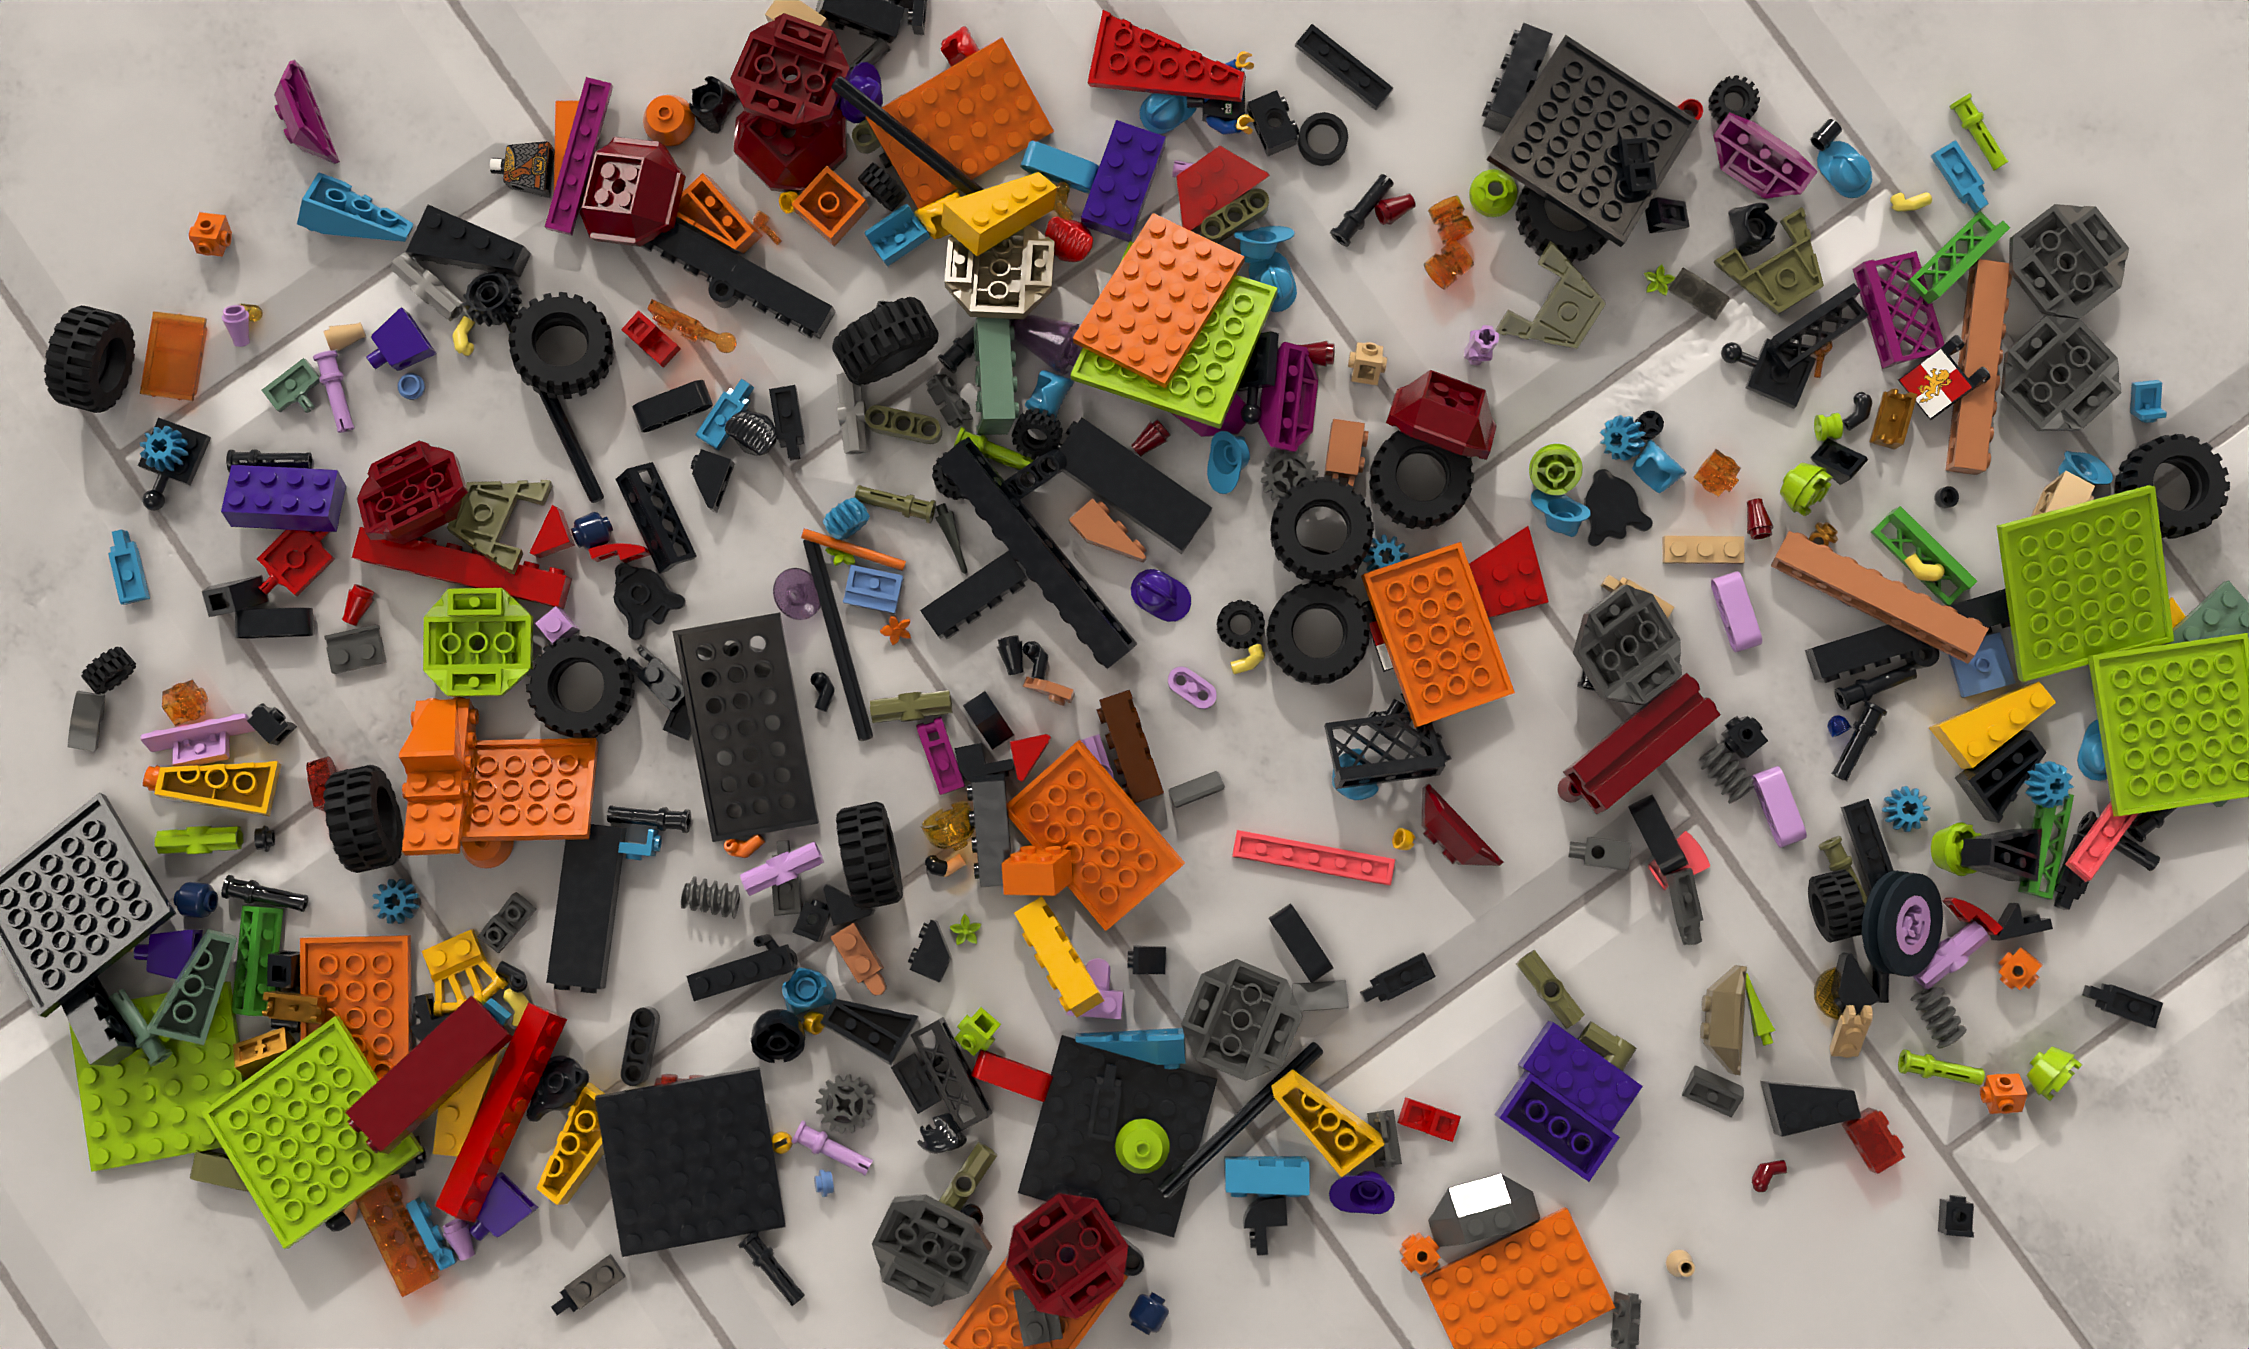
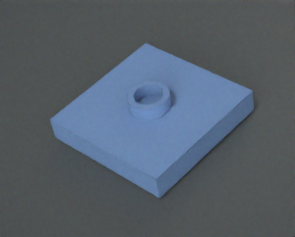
M2000 632L1985 636L1977 653L1968 664L1949 655L1962 698L2016 683Z

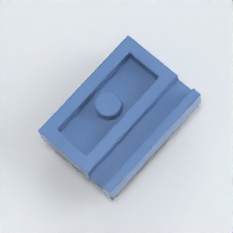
M851 565L843 603L896 614L904 576Z

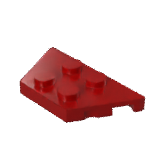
M1218 146L1176 176L1183 227L1190 231L1194 230L1202 224L1205 218L1270 176L1269 173L1228 149Z

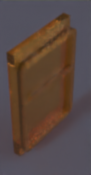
M153 311L140 388L141 395L194 401V396L198 390L206 341V318Z

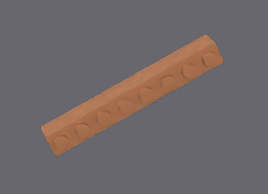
M1978 259L1969 268L1961 334L1964 347L1959 351L1958 366L1968 378L1979 368L1985 367L1989 371L1991 378L1953 404L1945 471L1978 475L1986 471L1991 462V454L1988 453L1989 443L1994 436V428L1991 427V422L1997 410V402L1994 401L1995 391H1997L2000 384V376L1997 375L1998 365L2001 364L2003 358V350L2000 349L2001 339L2004 338L2006 332V324L2003 323L2004 314L2009 307V298H2006L2007 288H2009L2012 281L2009 263Z
M1788 532L1771 564V567L1967 664L1977 653L1989 629L1983 626L1979 620L1966 618L1958 614L1954 608L1947 605L1942 606L1934 602L1926 594H1917L1909 590L1905 584L1899 581H1891L1883 577L1875 569H1866L1858 565L1857 561L1853 558L1842 557L1834 553L1830 547L1811 542L1807 536L1798 532Z

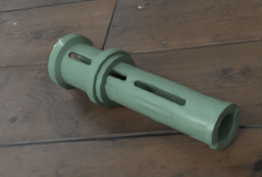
M125 989L118 990L119 994L113 993L108 999L136 1037L135 1045L137 1048H142L149 1058L148 1064L153 1067L172 1055V1051L166 1049L159 1039V1035L148 1033L147 1022L133 1004Z

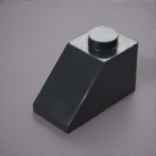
M701 449L699 455L696 454L692 460V475L707 507L717 513L735 463L729 458Z
M1843 952L1840 954L1831 987V994L1834 997L1832 1003L1840 1014L1844 1013L1846 1005H1854L1857 1015L1864 1006H1872L1880 1001L1852 953Z

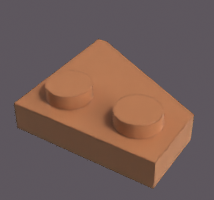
M1026 676L1023 684L1025 688L1048 695L1049 701L1064 706L1065 702L1072 703L1075 694L1073 689L1048 680L1033 679Z

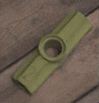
M950 690L923 694L922 692L899 694L898 697L870 700L872 723L901 720V722L925 719L927 716L953 713Z
M1535 950L1527 953L1516 963L1517 967L1534 987L1538 996L1545 1001L1566 1029L1581 1020L1585 1014L1565 990L1563 983L1555 977ZM1548 982H1553L1556 986V992L1551 997L1546 996L1544 993V987Z
M978 1142L939 1201L960 1212L997 1157V1154L985 1144ZM962 1176L968 1177L972 1182V1187L968 1189L961 1188L958 1184V1178Z

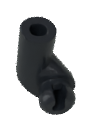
M1028 641L1023 645V653L1034 663L1031 677L1044 680L1048 654L1039 643Z
M815 672L810 678L811 684L815 686L819 693L815 708L827 712L835 688L828 675L823 672Z

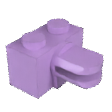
M1100 958L1090 960L1085 967L1105 1001L1081 1016L1121 1019L1123 991L1110 990L1111 969L1108 962ZM1071 1010L1067 1012V1015L1075 1016Z

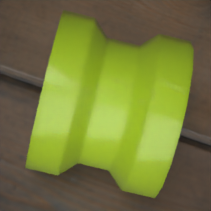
M1832 413L1827 417L1822 414L1815 416L1814 432L1818 441H1825L1830 437L1835 440L1842 438L1843 423L1839 413Z

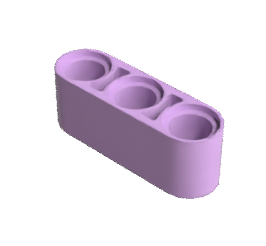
M1736 571L1711 579L1713 595L1733 651L1739 652L1761 645V632L1741 574Z
M1775 766L1752 775L1754 789L1777 845L1782 848L1806 839L1807 834L1781 768Z

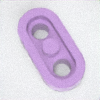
M1176 667L1170 672L1168 685L1173 692L1199 709H1207L1214 704L1217 696L1216 690L1206 680L1186 667ZM1178 676L1185 677L1186 683L1180 686L1176 683ZM1205 691L1208 694L1207 700L1201 701L1198 698V693Z

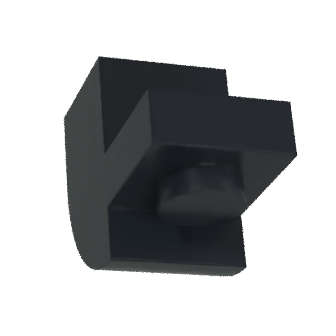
M982 743L955 748L959 770L970 782H972L973 776L1005 774V777H1009V771L1015 770L1012 759L986 764Z
M433 993L415 997L416 1003L413 1004L415 1016L418 1019L420 1018L421 1023L410 1027L419 1041L426 1038L448 1017L439 1018L434 1015L435 1001Z
M1285 1195L1260 1197L1254 1200L1245 1211L1243 1227L1244 1229L1254 1228L1253 1232H1249L1250 1248H1256L1257 1255H1268L1266 1227L1288 1226Z

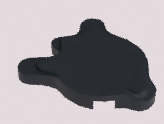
M1600 469L1594 473L1593 482L1584 498V506L1590 510V517L1588 519L1591 527L1587 538L1588 543L1596 547L1606 537L1621 540L1626 537V526L1628 525L1643 532L1648 531L1652 527L1653 521L1639 508L1638 497L1634 488L1625 480L1613 476L1606 469Z
M621 563L615 568L616 587L613 598L618 610L628 621V635L631 639L640 640L644 636L648 620L661 625L664 623L670 610L681 609L685 606V597L671 592L666 587L664 580L654 571L646 568L632 567L627 563Z
M562 1055L550 1058L531 1098L526 1114L528 1120L538 1122L545 1114L551 1111H561L572 1106L580 1096L583 1088L588 1084V1071L582 1069L573 1058Z

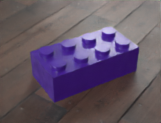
M1118 120L1115 121L1081 216V222L1087 228L1127 242L1132 241L1165 149V136Z
M231 465L221 513L230 527L337 532L346 484L338 470Z
M1551 1021L1546 1023L1518 1063L1524 1070L1534 1075L1611 1131H1613L1643 1087Z
M1524 1071L1494 1114L1588 1182H1590L1620 1138L1527 1071Z

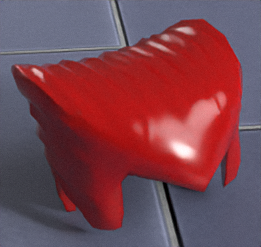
M962 26L952 35L945 38L940 48L950 66L979 51L966 26Z
M1059 216L1053 217L1048 222L1045 237L1055 241L1054 255L1059 260L1079 262L1088 256L1093 246V237L1090 230L1082 222L1064 219Z

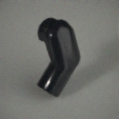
M1865 392L1855 394L1853 398L1854 404H1856L1855 412L1842 420L1843 425L1849 431L1867 420L1870 416L1873 401L1870 395H1866Z
M1393 699L1387 711H1373L1368 717L1398 714L1402 712L1405 705ZM1386 723L1383 728L1392 727L1395 723Z
M501 961L496 969V973L508 979L512 991L517 993L524 991L527 988L525 972Z

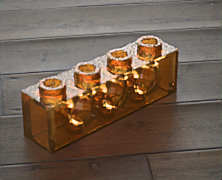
M389 1181L365 1193L355 1201L401 1296L404 1297L438 1279L437 1273L439 1269L435 1260L429 1258L425 1250L426 1245L420 1234L417 1233L408 1210L404 1207L400 1188L396 1184L394 1185L392 1181ZM384 1206L392 1210V1218L390 1220L386 1219L383 1215ZM396 1231L403 1233V1244L395 1240ZM408 1255L416 1259L415 1268L408 1266L406 1262Z

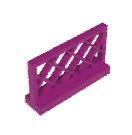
M1917 251L1876 261L1874 259L1864 261L1853 268L1857 286L1861 290L1862 303L1868 314V323L1882 369L1931 356L1945 344L1933 304H1928L1921 296L1916 300L1906 294L1910 287L1908 282H1906L1902 291L1891 284L1895 275L1908 281L1921 268ZM1910 259L1913 269L1910 275L1899 269L1904 260ZM1883 266L1891 271L1887 281L1879 277L1876 267ZM1922 275L1918 281L1928 290L1925 277ZM1887 290L1899 296L1894 306L1886 301L1885 294ZM1903 299L1914 306L1910 316L1898 309ZM1918 309L1927 315L1928 320L1925 325L1914 319ZM1895 315L1906 321L1902 331L1893 325L1892 320ZM1910 325L1922 331L1917 341L1906 334ZM1926 334L1934 338L1936 348L1929 349L1921 344ZM1902 340L1914 346L1910 355H1902L1900 348Z

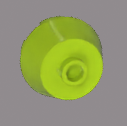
M1549 444L1542 447L1533 455L1529 464V476L1532 483L1538 490L1549 495H1562L1572 490L1580 481L1583 471L1582 461L1578 453L1564 444Z
M1800 463L1794 470L1791 469L1783 479L1784 483L1781 487L1780 495L1794 513L1798 512L1803 516H1807L1811 513L1809 507L1817 501L1821 502L1832 485L1827 481L1833 478V476L1826 472V468Z
M1962 822L1937 831L1931 841V856L1935 865L1958 876H1966L1977 872L1976 870L1961 866V851L1964 839L1982 834L1975 833L1972 828L1973 825H1967Z
M2052 1046L2045 1054L2040 1051L2029 1064L2033 1068L2026 1076L2039 1096L2043 1095L2051 1101L2054 1095L2050 1092L2053 1089L2056 1092L2060 1091L2075 1074L2071 1071L2072 1067L2074 1066L2076 1069H2079L2083 1065L2074 1058V1054Z
M1136 1119L1127 1123L1119 1131L1115 1142V1151L1120 1163L1129 1171L1138 1174H1147L1159 1169L1166 1161L1170 1148L1165 1130L1158 1123L1148 1119Z

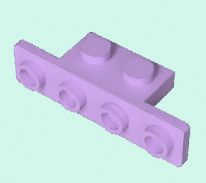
M233 714L229 717L208 719L204 722L180 725L171 729L154 730L151 733L142 734L141 741L150 752L173 748L172 765L174 767L196 766L230 759V736L253 732L255 729L247 722L249 719L247 714Z

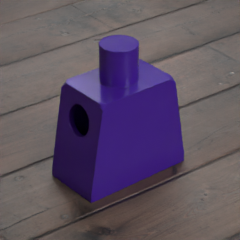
M401 307L371 335L378 349L367 355L366 358L374 369L388 362L392 368L401 371L437 353L410 313Z
M203 929L150 934L149 944H138L135 946L134 959L147 960L146 970L148 973L177 979L202 939Z
M500 1172L496 1175L477 1216L478 1221L469 1229V1232L479 1241L489 1232L498 1238L539 1207L503 1172Z

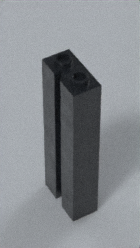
M1081 417L1078 423L1073 421L1065 433L1068 437L1063 444L1059 443L1057 448L1067 459L1066 468L1062 472L1182 555L1194 535L1212 512V507ZM1051 459L1052 465L1056 467L1055 462Z
M591 824L589 839L565 840L546 983L554 984V989L570 990L571 986L581 987L580 992L596 994L597 989L606 988L623 853H618L619 843L625 842L627 828Z

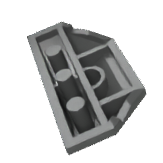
M1499 1173L1449 1187L1428 1221L1435 1243L1439 1247L1468 1244L1518 1230L1540 1219L1533 1191Z

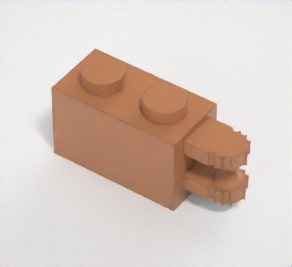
M1333 419L1324 475L1331 476V481L1333 478L1338 479V477L1348 478L1347 484L1354 487V481L1358 473H1363L1365 457H1360L1361 448L1366 447L1368 441V431H1364L1365 423Z
M852 923L831 936L832 941L857 983L864 981L872 995L884 994L887 985L879 972L884 969V966L858 923Z

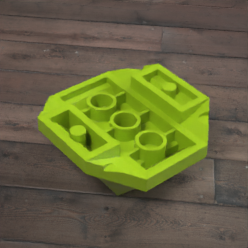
M503 588L447 589L424 616L423 671L440 687L446 696H504L528 674L529 669L533 670V616ZM483 637L485 645L481 650L477 651L475 649V641Z

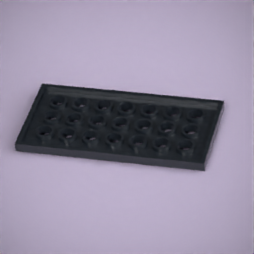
M781 613L672 631L712 842L818 824L819 818ZM754 636H761L765 640L766 645L762 651H756L751 647V639ZM732 640L738 644L739 651L736 655L730 656L725 652L724 645L727 641ZM706 645L711 648L712 657L709 660L699 658L697 652L700 646ZM764 662L769 665L770 674L768 677L763 678L757 675L755 669L758 663ZM739 667L744 673L742 681L734 682L730 679L729 671L731 668ZM705 672H713L717 676L715 686L708 687L703 683L702 678ZM771 689L775 693V701L771 704L764 703L760 697L762 690ZM742 693L748 697L749 704L746 708H738L735 705L734 697L737 694ZM711 698H717L721 701L722 709L719 713H712L708 709L707 704ZM774 715L779 718L780 727L777 730L767 728L765 720L768 716ZM742 720L752 722L754 730L751 734L745 735L740 732L739 724ZM715 725H723L727 729V736L724 739L714 737L712 730ZM773 742H781L785 746V753L782 756H775L771 753L770 746ZM753 746L758 750L759 756L757 760L749 761L745 758L744 750L746 747ZM727 751L731 754L732 762L730 765L724 766L718 762L717 756L719 752ZM779 768L787 769L790 773L789 781L779 782L775 777L776 770ZM750 774H761L764 780L763 785L760 787L752 786L749 783ZM731 777L737 782L735 791L728 792L723 788L722 782L724 778ZM784 794L793 796L795 800L794 807L790 809L784 808L780 803L781 796ZM764 799L768 803V811L758 813L754 809L755 800ZM735 803L741 807L742 814L740 817L733 818L728 814L727 808L730 804Z

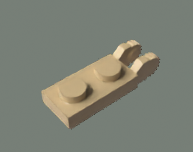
M1846 1005L1843 1015L1839 1018L1830 1044L1831 1056H1842L1845 1058L1859 1056L1873 1018L1871 1006H1864L1860 1015H1856L1854 1005Z

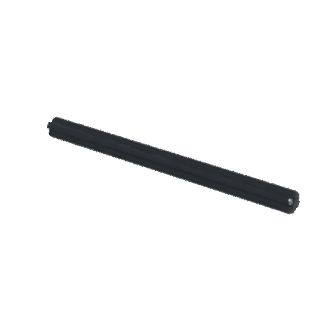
M839 76L834 80L831 88L964 194L969 195L984 190L845 78Z
M516 313L510 320L505 322L510 333H512L511 324L513 319L518 320L519 318ZM546 392L539 394L589 501L592 503L601 501L604 495L558 398H549Z
M803 540L857 738L859 741H866L873 738V732L820 544Z
M1315 1042L1309 1044L1158 1188L1159 1192L1166 1199H1170L1275 1100L1271 1086L1292 1069L1301 1075L1323 1054L1322 1048Z

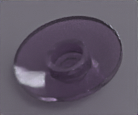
M790 568L778 575L773 585V597L780 611L795 620H805L814 616L821 605L812 574L804 569ZM791 593L795 594L796 600L792 597Z

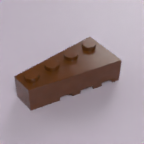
M1129 689L1100 699L1101 708L1096 710L1101 724H1107L1109 733L1105 734L1109 749L1115 748L1118 758L1113 761L1118 775L1124 774L1127 783L1122 785V788L1136 804L1163 795L1164 791Z

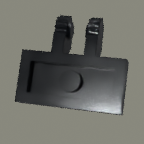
M915 1053L891 1067L917 1114L942 1100L934 1087L936 1086L934 1080L931 1081L926 1073L928 1071L926 1064L922 1066ZM941 1056L935 1058L934 1066H939L944 1059Z

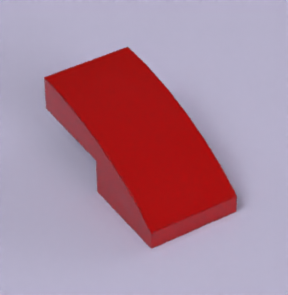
M639 310L621 329L663 368L681 350L674 341Z
M627 543L606 544L588 549L591 559L596 562L619 555L622 562L629 563L650 555L648 549L644 546Z
M1945 898L1943 900V903L1961 922H1970L1973 919V921H1976L1985 929L1988 935H1996L2003 929L1989 914L1969 902L1957 898Z
M1405 1097L1397 1123L1453 1142L1461 1116Z

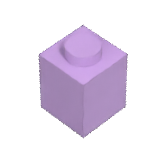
M557 606L535 623L552 644H556V640L559 638H570L580 630L566 612Z

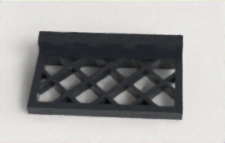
M1409 712L1325 723L1324 727L1335 773V788L1342 789L1439 776L1445 768L1444 757L1440 756L1432 722L1425 724L1426 729L1422 734L1409 726L1412 721ZM1394 722L1402 728L1397 737L1383 729L1386 723ZM1368 725L1376 731L1370 741L1357 732L1361 726ZM1343 729L1350 736L1343 744L1334 738L1333 730ZM1405 730L1418 739L1412 748L1399 740ZM1378 734L1392 742L1386 752L1373 743ZM1353 737L1366 745L1360 755L1347 747ZM1420 741L1431 748V756H1422L1415 751ZM1396 744L1408 754L1405 759L1397 760L1388 753ZM1368 748L1382 756L1378 763H1370L1363 758ZM1343 751L1356 759L1352 766L1341 767L1339 756Z

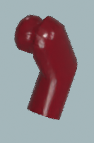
M1778 1160L1758 1165L1751 1180L1753 1189L1760 1193L1765 1192L1773 1175L1787 1173L1785 1161Z

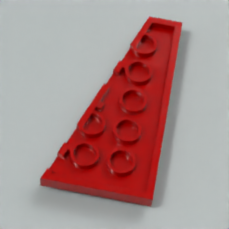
M1105 10L1102 11L1087 82L1090 87L1242 101L1246 81L1244 72L1222 62L1208 59L1195 50H1188L1177 42L1148 29L1143 30L1132 25L1130 21L1112 16L1111 13Z
M1529 526L1469 563L1488 618L1549 602Z

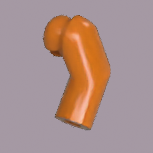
M760 834L753 835L747 841L728 839L724 842V850L730 856L748 858L765 843V840Z

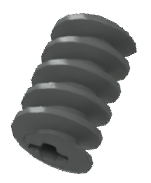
M1720 743L1704 754L1699 760L1703 759L1705 761L1701 766L1702 770L1711 768L1707 776L1708 778L1718 777L1714 784L1715 787L1724 784L1725 788L1721 794H1732L1728 800L1730 804L1739 800L1754 788V786L1750 787L1753 778L1750 776L1743 778L1747 770L1745 768L1736 770L1740 764L1739 760L1730 761L1733 753L1731 751L1722 753L1726 748V744Z
M693 876L690 883H685L681 895V908L685 909L689 904L690 909L696 911L700 905L702 913H706L710 908L712 915H717L721 910L722 917H728L731 912L732 918L735 919L740 901L739 885H735L731 892L729 891L728 883H725L722 889H718V881H714L712 886L708 887L707 879L704 878L702 883L697 885V877Z
M1943 987L1923 990L1910 999L1911 1001L1920 1000L1921 1003L1915 1009L1916 1011H1926L1920 1018L1921 1020H1931L1926 1029H1936L1931 1038H1941L1942 1041L1936 1046L1938 1049L1955 1043L1967 1031L1964 1025H1959L1961 1018L1953 1016L1956 1009L1953 1006H1948L1951 1000L1949 997L1943 996L1945 994Z

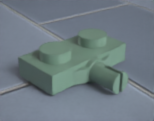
M303 358L261 391L280 413L295 402L301 405L305 413L311 412L310 409L313 410L315 408V405L306 395L313 387L320 383V376L310 363Z

